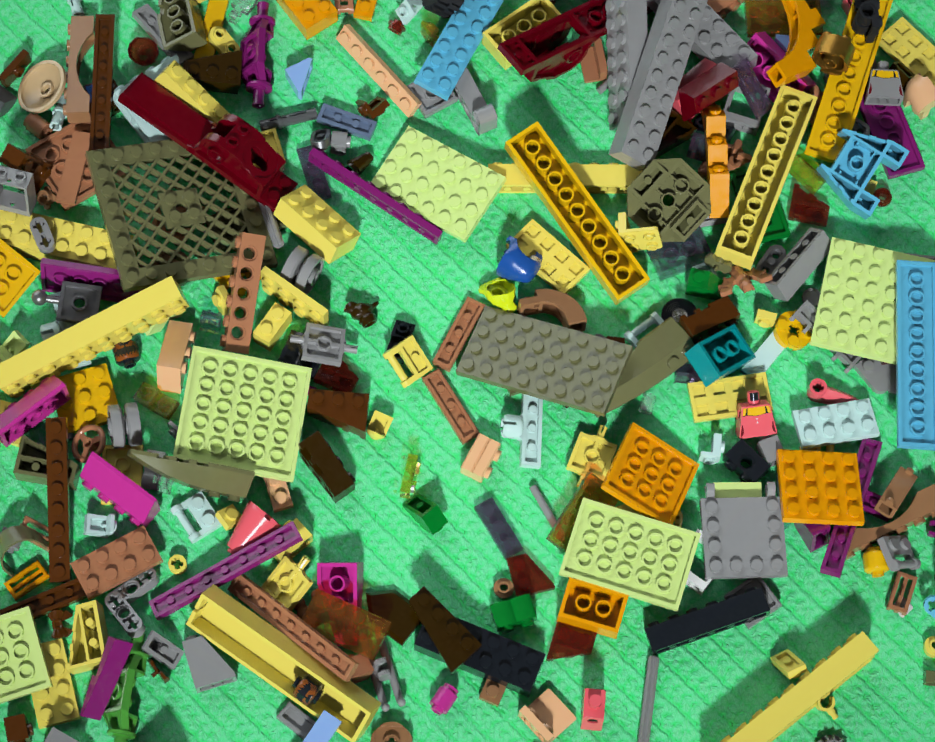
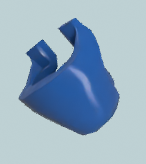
M509 236L506 240L509 248L504 251V255L498 264L497 275L506 280L529 283L540 270L543 257L538 252H536V255L527 257L519 249L517 239Z

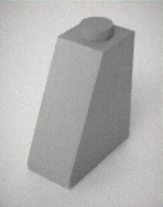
M192 635L182 642L197 693L237 681L236 674L203 636Z

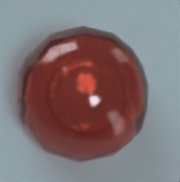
M136 37L129 43L128 54L134 63L141 66H149L158 59L159 49L152 39Z

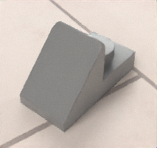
M151 630L141 648L150 658H155L172 670H175L184 654L183 650L154 630Z

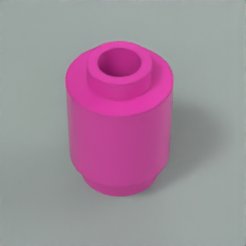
M444 683L429 702L432 706L431 710L438 715L442 713L447 714L458 698V690L452 685Z

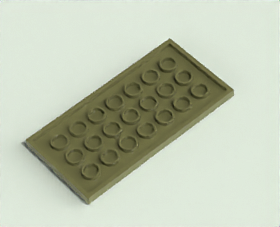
M485 305L458 364L456 374L605 417L633 352V346Z

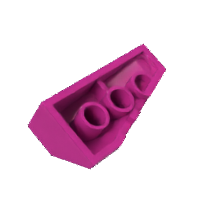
M363 562L317 563V585L321 591L323 603L330 618V625L337 646H358L363 594Z

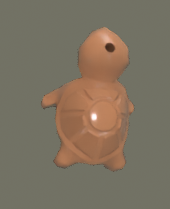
M737 139L732 145L728 144L729 171L751 162L752 156L742 150V141L740 139ZM706 161L702 162L698 168V174L705 180H707Z

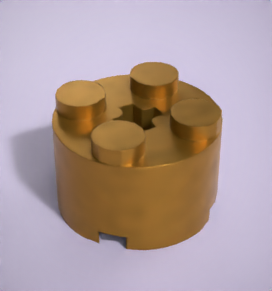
M825 31L819 37L811 58L816 65L821 67L820 71L838 76L845 71L846 73L855 53V47L851 43L852 39L849 36H840Z

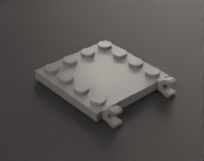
M767 482V485H765L766 497L715 498V484L706 483L705 498H700L705 579L785 578L788 576L784 522H782L780 496L775 497V482Z

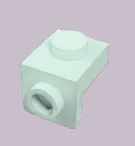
M404 0L395 10L403 25H407L423 7L422 0Z
M714 433L711 452L701 451L699 461L707 465L719 463L721 453H724L725 441H722V434Z
M87 513L84 518L83 535L108 538L117 528L115 514L110 513L108 516Z

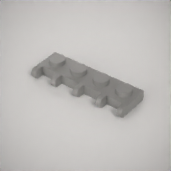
M806 300L789 320L792 322L797 319L805 327L802 330L804 334L808 330L812 333L817 309ZM830 350L834 354L831 360L835 361L838 358L846 366L844 369L846 374L862 358Z

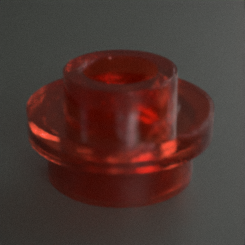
M389 20L388 29L397 35L405 32L406 28L400 20Z
M879 188L873 193L878 199L879 196L885 198V200L880 199L877 206L885 207L890 204L892 195L888 189Z

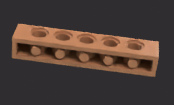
M241 232L239 236H236L235 248H237V254L232 259L234 274L230 275L229 278L231 294L227 295L226 298L228 314L224 315L223 318L225 334H222L220 338V346H223L222 351L249 354L266 240L264 235ZM246 248L250 249L253 253L251 259H246L243 255ZM242 268H246L250 272L247 279L241 277L240 272ZM241 287L247 292L244 299H241L237 294L238 289ZM237 307L242 308L244 311L242 318L235 316L234 312ZM234 327H238L241 331V335L238 338L232 336L231 332Z

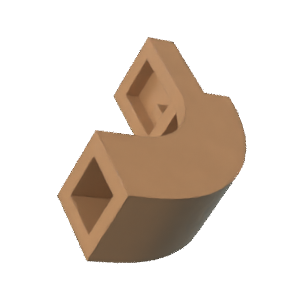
M535 289L533 297L519 299L517 307L519 315L528 316L546 313L556 317L563 327L581 332L585 331L587 317L583 308L575 299L561 291Z

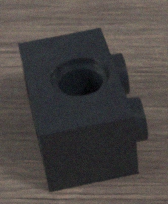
M743 439L738 441L723 458L725 467L731 472L734 471L739 476L741 482H759L769 472L771 467ZM741 462L749 463L750 467L744 468Z

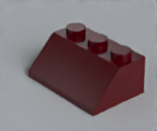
M720 62L678 89L682 120L686 122L739 87L737 70Z

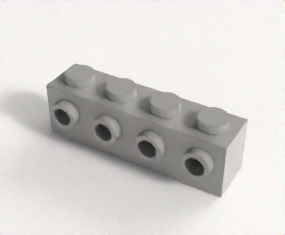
M810 227L771 273L773 280L764 284L774 299L788 302L820 262L828 255L831 241L824 230Z

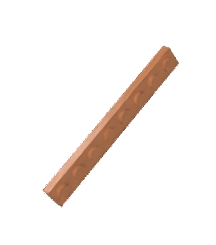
M244 574L232 580L227 589L342 680L345 682L350 681L359 666L358 662Z

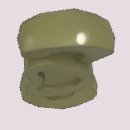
M708 253L705 256V265L714 268V271H721L724 274L732 271L733 264L731 261H724L723 258L716 257L714 253Z

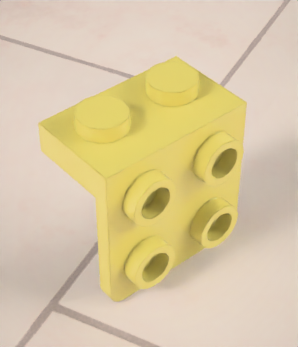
M626 212L618 213L615 229L631 253L638 252L639 250L654 251L663 247L658 227L631 229Z

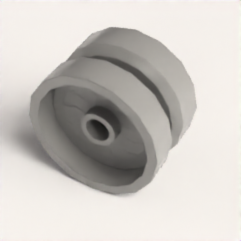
M297 246L286 260L280 276L308 295L322 272L325 260L317 254L309 256L308 249Z
M137 402L125 403L124 416L118 404L107 405V425L113 449L124 448L126 442L125 435H127L130 446L142 445V430Z

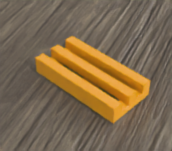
M36 560L3 584L15 601H17L49 579V574L39 560ZM37 567L39 568V570L25 578L19 584H17L13 588L11 587L12 584L23 578L25 575H27ZM43 573L42 576H40V577L37 578L35 581H33L32 583H30L29 585H27L26 587H24V588H23L22 590H20L19 592L15 593V592L18 591L20 588H22L23 586H25L26 584H28V583L31 582L33 579H35L36 577H38L39 575H41V574Z

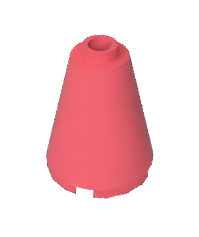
M250 500L227 543V546L230 547L227 551L234 554L279 529L281 525Z

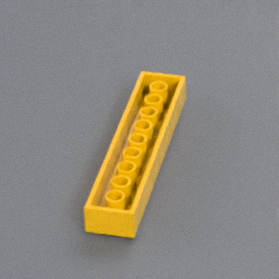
M535 122L505 142L504 149L614 304L618 305L646 286L650 281L649 276L539 122Z

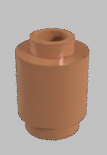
M30 113L24 120L23 125L26 127V130L40 140L51 135L53 132L49 127L50 123L38 114Z

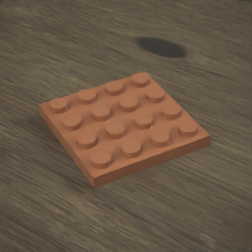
M70 123L60 131L54 132L25 149L54 166L51 170V175L45 181L51 187L53 194L57 195L73 131L90 133V123ZM110 139V148L116 147ZM87 163L76 205L96 194ZM118 170L116 173L121 178H125L127 175L121 170ZM60 203L64 211L74 207L73 205Z

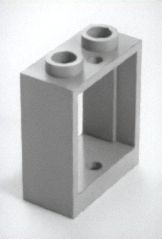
M740 78L738 79L739 87L729 93L724 107L726 125L734 127L737 131L756 136L771 88ZM735 92L762 99L756 120L729 112Z
M0 165V210L30 217L37 202L33 173ZM3 185L23 189L24 194L3 189Z

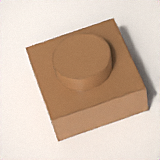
M487 679L479 699L498 707L506 686Z

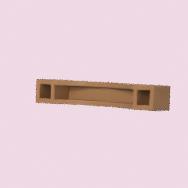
M71 16V24H68L70 40H67L69 55L66 56L68 72H65L67 88L64 89L66 104H63V115L67 116L68 123H90L91 98L79 82V71L84 56L94 45L95 17Z
M935 484L918 491L909 508L894 521L880 527L856 528L846 560L855 556V552L859 550L865 552L867 548L873 547L872 544L876 543L877 539L883 536H891L895 533L900 535L906 532L909 526L914 525L917 527L926 521L925 519L930 516L935 518Z

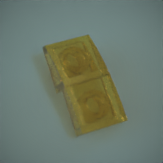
M422 20L420 32L424 39L434 47L439 38V28L433 23H427Z
M146 382L142 383L133 396V399L167 420H170L180 405L177 400L163 394L160 389Z

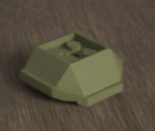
M682 158L653 159L627 187V216L640 228L658 227L662 242H685L711 214L710 185ZM670 194L673 202L666 206L663 203V198L665 195Z

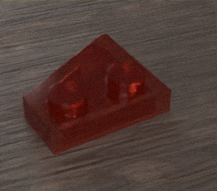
M794 183L788 220L826 227L830 206L823 201H819L813 194L806 193L800 188L799 184Z
M342 361L340 367L322 364L314 377L315 383L333 391L353 392L359 380L348 369L344 361Z
M526 553L506 558L516 597L524 594L534 595L555 589L554 583Z
M557 622L546 661L573 658L577 655H590L597 633Z

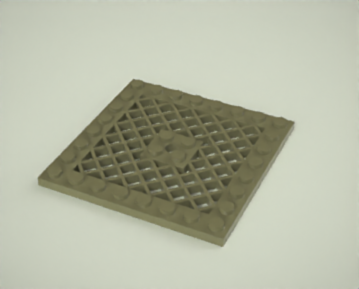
M172 139L86 151L87 164L123 292L146 289L169 276H172L177 283L233 275L232 259L237 254L235 239L236 236H239L245 230L246 233L266 236L261 270L264 266L268 268L277 267L278 262L258 201L232 182V186L228 185V179H225L223 182L215 176L218 172L214 171L211 175L204 171L207 164ZM194 159L203 163L200 168L192 164ZM178 162L184 167L182 170H179L173 166L174 163ZM157 164L165 168L163 173L154 169ZM139 167L146 171V173L142 176L135 172V170ZM190 169L196 174L194 177H191L185 171ZM118 170L127 174L124 179L116 175ZM170 171L177 175L175 180H172L166 174ZM151 174L158 178V180L154 183L147 179V177ZM200 175L208 181L203 184L196 179ZM130 177L139 181L136 186L128 182ZM180 178L189 182L187 187L178 183ZM115 181L120 184L118 188H116ZM163 181L170 185V187L166 190L159 186V184ZM211 182L219 186L217 191L208 187ZM142 184L151 188L148 193L140 189ZM192 185L201 189V191L197 193L196 188H191ZM123 187L132 191L129 196L121 192ZM223 189L231 193L229 199L220 194ZM154 191L158 192L157 198L152 196ZM204 192L213 196L210 201L201 197ZM135 194L144 198L141 203L133 199ZM234 197H236L237 203L232 201ZM119 198L125 201L122 206ZM216 199L224 203L222 208L213 204ZM147 201L156 205L153 210L145 206ZM128 204L137 208L134 213L126 209ZM201 204L206 206L204 210H202ZM182 206L186 209V212L181 213L177 211L176 207ZM228 206L236 210L234 215L225 211ZM159 208L161 210L162 215L157 213ZM209 209L218 213L215 218L207 214ZM140 211L149 215L146 220L138 216ZM239 214H241L242 220L237 218ZM125 216H127V217L130 218V219L127 221V223H126V220H125ZM221 216L230 220L227 225L219 221ZM152 218L161 222L158 227L150 223ZM133 220L142 225L139 230L131 226ZM206 221L211 223V225L208 228L203 226L205 225ZM233 223L242 227L239 232L231 228ZM164 225L167 231L172 230L170 234L162 230ZM216 226L223 230V232L219 235L213 232L212 229ZM145 228L154 232L151 237L143 233ZM195 229H198L204 235L200 238L194 235L193 232ZM129 232L135 235V236L132 238V240H131V238H130ZM176 232H179L185 238L181 241L175 238L174 235ZM228 233L235 237V239L231 242L225 239L224 236ZM157 235L166 239L163 244L154 240ZM207 236L216 240L214 245L205 241ZM138 237L147 242L144 247L135 243ZM188 239L197 243L195 248L186 244ZM171 242L177 245L178 248L173 251L166 246ZM219 243L228 247L226 252L217 248ZM150 245L159 249L156 254L147 250ZM200 246L209 250L207 255L198 251ZM246 248L243 255L246 259H251L253 253ZM134 249L140 252L137 257L135 255ZM181 249L190 253L188 258L178 254ZM164 252L171 256V258L166 261L159 256ZM143 255L152 259L149 264L140 260ZM242 268L240 273L249 272V270Z

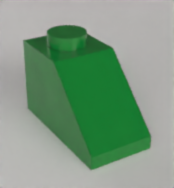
M691 268L685 294L711 300L721 299L723 297H720L718 285H721L723 280L710 271Z
M416 493L402 505L416 522L432 535L439 532L448 523L438 505L419 493Z

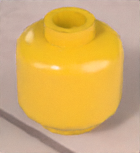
M880 546L867 548L866 552L862 555L864 572L872 574L873 578L883 577L884 573L889 571Z

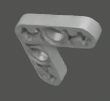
M153 568L126 581L110 592L105 598L107 608L131 638H138L145 632L146 627L130 604L158 585L160 578ZM131 587H137L135 592L127 593ZM116 600L120 606L116 607L113 601ZM123 612H130L126 618H120ZM132 622L136 625V629L131 627L130 624Z

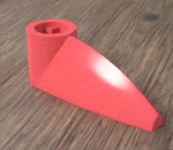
M820 378L813 379L807 389V397L811 401L830 405L859 400L848 393L827 386L826 382Z

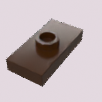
M23 49L0 74L2 86L8 88L17 77L19 78L23 75L25 68L32 62L29 52Z

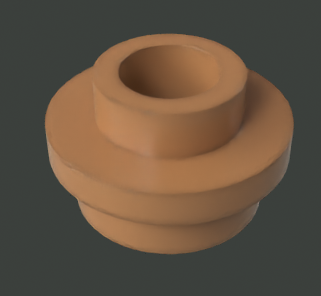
M501 578L495 582L493 590L497 597L506 599L513 594L514 585L509 579ZM506 585L508 589L506 591H502L500 589V586Z

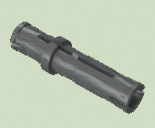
M313 107L280 116L278 114L270 119L259 120L261 131L272 128L281 130L283 127L315 120L318 115L316 108Z

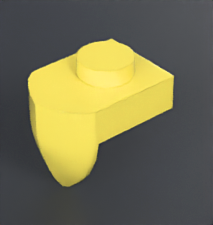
M224 285L217 286L211 297L214 306L217 307L221 315L228 314L226 298L229 293Z
M375 410L367 427L368 435L373 440L385 438L393 417Z

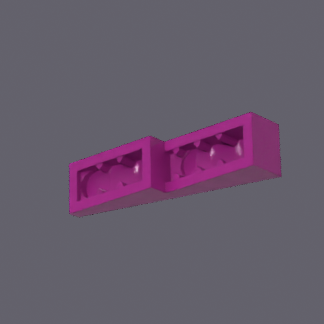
M108 636L97 674L92 675L80 716L101 720L133 647V643Z

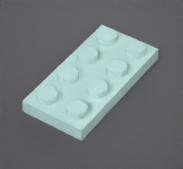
M869 398L794 410L791 413L801 450L879 437L880 434Z

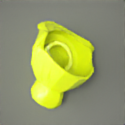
M498 277L479 287V293L484 294L493 305L501 307V310L512 313L516 311L517 305L513 301L516 288L513 283Z

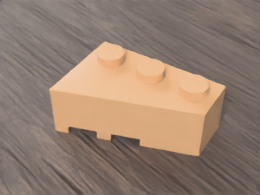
M169 320L156 365L158 391L181 394L184 377L187 373L188 359L191 358L192 354L191 344H194L196 339V332H193V323Z

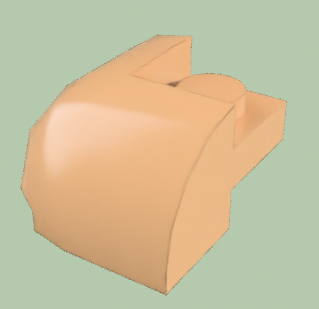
M920 73L916 74L908 81L905 87L902 103L904 108L911 105L914 114L918 115L920 120L928 116L931 108L935 107V86L928 76L922 77Z

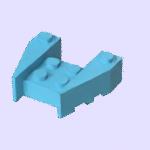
M843 128L838 132L837 136L846 142L830 168L820 164L816 171L849 210L866 220L872 215L880 202V199L864 190L880 162L896 171L901 167L910 151L895 141L876 138V136H868Z

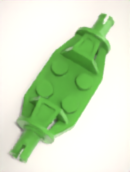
M145 634L131 639L133 647L103 713L109 728L107 735L112 736L114 742H127L129 739L136 738L134 732L138 716L129 713V708L132 705L131 694L136 678L145 676L146 662L150 658L141 649L144 644Z

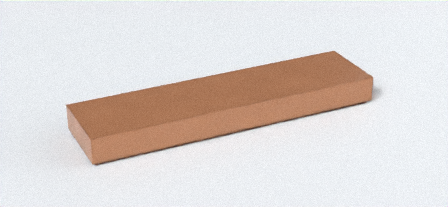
M73 131L56 196V203L76 206L87 163L85 154L86 151H89L90 133Z
M469 296L467 297L432 361L433 365L448 372L451 371L480 318L485 304Z
M438 368L422 377L423 383L462 445L476 438L480 432L440 369Z

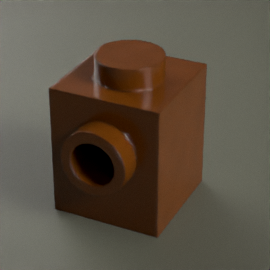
M25 714L3 718L7 742H32L31 736L34 735L32 723H28Z

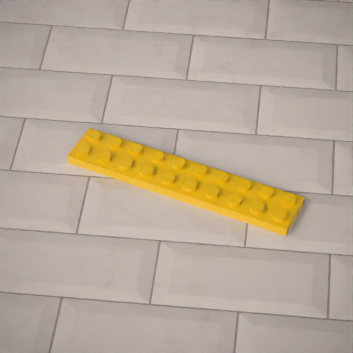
M855 0L852 1L842 35H847L852 39L851 43L855 47V53L846 73L844 71L838 76H828L804 154L833 163L846 141L837 136V134L843 128L853 129L893 0H879L880 8L878 12L879 16H882L883 25L879 29V34L873 43H865L864 35H859L853 31L851 25L857 12L854 10Z

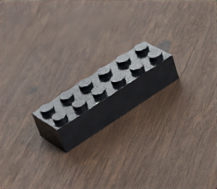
M456 618L482 644V647L458 669L485 680L490 679L506 686L509 690L529 697L546 654ZM422 625L414 643V650L444 662Z

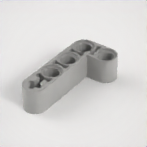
M466 67L454 88V92L476 133L481 135L497 128V114L492 104H486Z

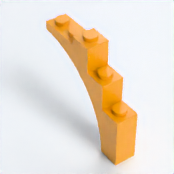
M781 0L789 24V43L783 59L776 62L766 72L776 88L807 76L817 67L810 56L818 42L814 33L826 22L816 7L810 9L805 0Z
M714 103L701 111L706 148L707 183L710 185L711 214L709 218H728L730 173L728 170L726 115L724 110H721L720 105Z

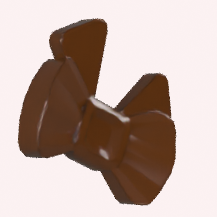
M53 610L48 613L53 627L52 638L68 637L73 632L72 629L63 627L62 621L73 616L67 610L64 612L62 610Z
M153 659L147 660L149 665L155 670L151 674L154 678L158 674L167 683L170 679L157 668Z

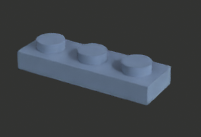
M323 103L316 119L317 123L342 132H348V134L371 141L377 127V121Z

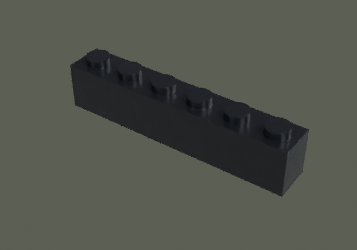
M751 587L746 589L744 594L738 596L737 594H731L725 597L724 601H711L704 608L698 609L695 607L687 610L684 615L678 616V614L669 616L667 621L662 623L655 621L648 624L644 630L653 656L770 615V608L762 587L758 589Z

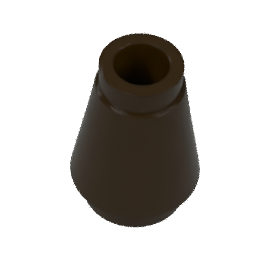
M366 151L348 160L345 168L349 171H355L360 176L373 161V156Z

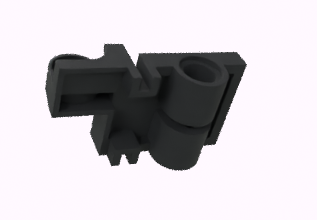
M855 0L854 10L857 13L851 25L855 33L864 35L865 43H873L879 34V29L883 25L882 16H879L878 12L880 2L879 0Z

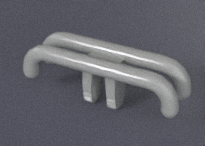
M377 628L375 636L382 658L374 660L365 633L359 635V641L363 653H366L374 669L371 679L378 701L382 703L380 707L383 712H387L390 710V706L381 682L390 681L398 706H405L406 700L403 697L383 630Z

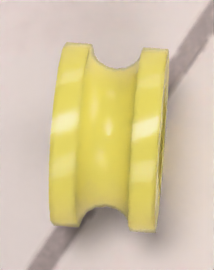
M179 554L173 555L168 561L170 571L175 575L183 574L187 569L186 559ZM177 560H180L181 564H183L182 567L179 566L180 569H175V566L172 565L173 563L176 564Z

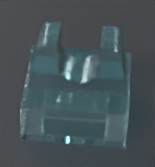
M203 310L200 317L199 330L219 334L222 313Z

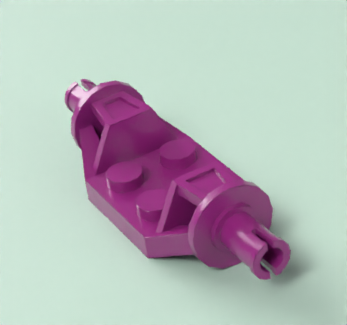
M265 1L257 3V15L250 17L249 25L251 28L240 43V50H242L241 79L246 85V90L253 94L252 107L256 109L265 107V94H269L273 90L271 85L272 71L265 67L264 63L266 60L265 45L274 37L273 27L275 26V19L268 16L269 3Z

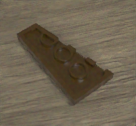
M424 586L409 599L411 607L426 629L428 636L436 646L451 675L482 647V644Z

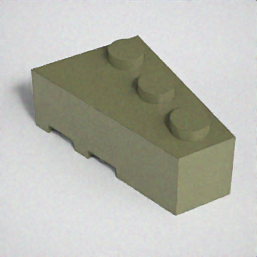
M22 435L13 471L16 480L47 485L46 447L34 442L25 435ZM68 459L69 489L76 490L81 471L77 463Z

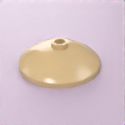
M45 60L28 70L18 89L20 106L33 114L42 113L53 107L61 98L66 86L64 68L56 61Z

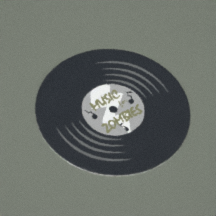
M672 299L664 305L661 318L665 321L672 317L678 323L680 316L685 314L686 317L695 314L693 311L697 308L686 299Z

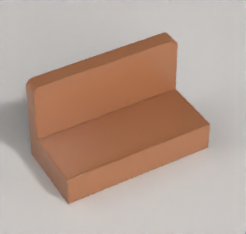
M601 38L597 39L593 46H590L587 54L580 62L584 83L607 80L608 68Z

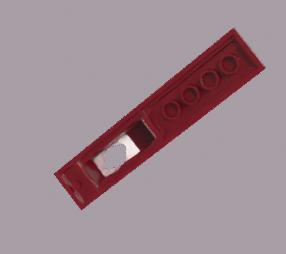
M590 0L500 43L497 49L521 76L524 75L530 82L540 79H555L575 68L583 60L590 46L597 39L607 34L606 0ZM647 6V14L653 12V11ZM572 27L580 35L578 39L560 45Z
M141 73L118 97V101L262 205L268 206L272 212L275 211L281 197L297 188L298 183L282 173L286 161L278 152L276 153L256 128L234 114H225L218 123L212 122L144 73Z

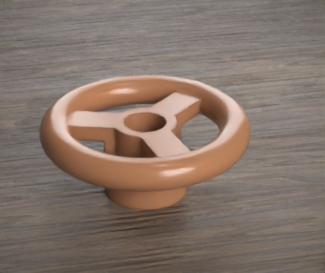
M89 424L82 427L75 434L71 448L72 454L77 461L86 463L89 458L88 455L92 451L99 456L101 455L106 444V436L103 429L98 425ZM90 430H94L99 435L94 438L87 437L84 433ZM80 439L84 447L82 455L78 452V442Z

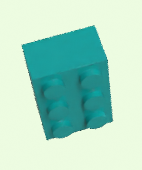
M735 324L697 343L684 353L705 387L735 372L756 358Z

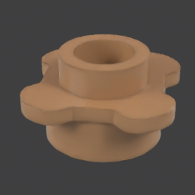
M46 186L44 190L39 191L37 201L40 205L44 206V209L49 210L56 201L57 195L53 194L51 187Z

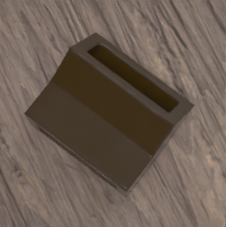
M900 61L894 62L889 67V70L899 71L904 91L908 81L914 75Z

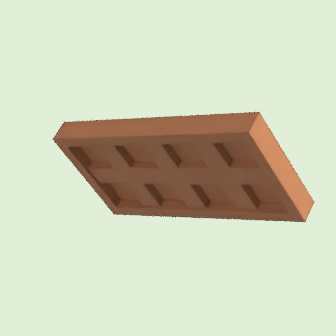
M143 525L71 562L70 565L88 600H91L162 563L163 560Z

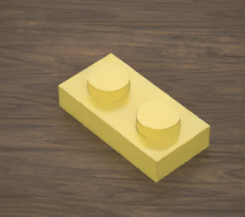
M789 649L770 657L772 664L789 680L798 678L801 674L808 671L806 664Z

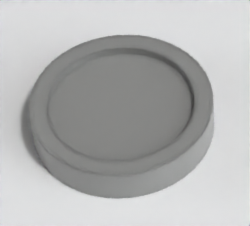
M815 288L805 290L802 295L803 303L808 300L814 307H817L820 292Z

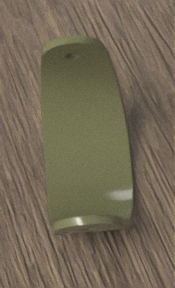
M22 525L11 526L0 534V564L2 569L11 577L15 574L11 567L3 560L5 553L11 546L22 541H35L44 548H48L46 540L30 527Z

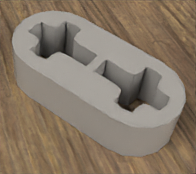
M42 217L32 219L30 229L39 251L44 254L53 252L56 245L47 221ZM37 224H40L42 226V233H39V230L36 226ZM43 238H46L49 243L48 247H45L43 244Z

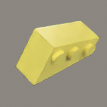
M97 600L78 604L75 608L72 628L73 637L69 648V663H67L66 668L73 675L99 668L108 639L103 605Z

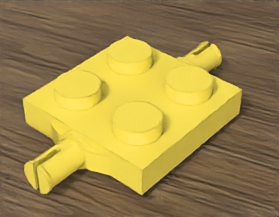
M599 425L596 435L579 433L566 470L577 473L580 476L576 485L577 488L581 486V489H585L588 479L601 483L605 479L618 445L610 443L604 438L608 429L606 426H604L602 431L603 425Z
M285 555L261 588L292 611L313 584V581L304 571V568L311 559L304 555L299 563L296 564L290 556Z

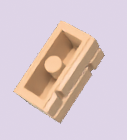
M479 433L461 466L460 472L480 483L483 482L484 478L488 479L493 470L491 468L493 461L497 462L502 454V451H500L501 444Z

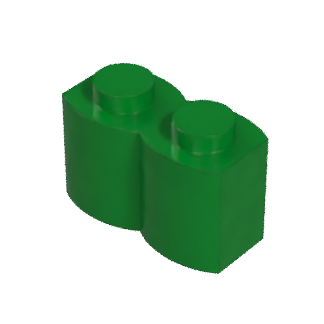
M530 594L520 595L490 605V611L497 632L509 633L516 626L529 627L534 624L533 621L537 620Z

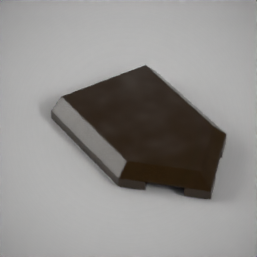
M395 589L366 593L369 622L377 628H381L386 635L403 646L421 623L409 600Z

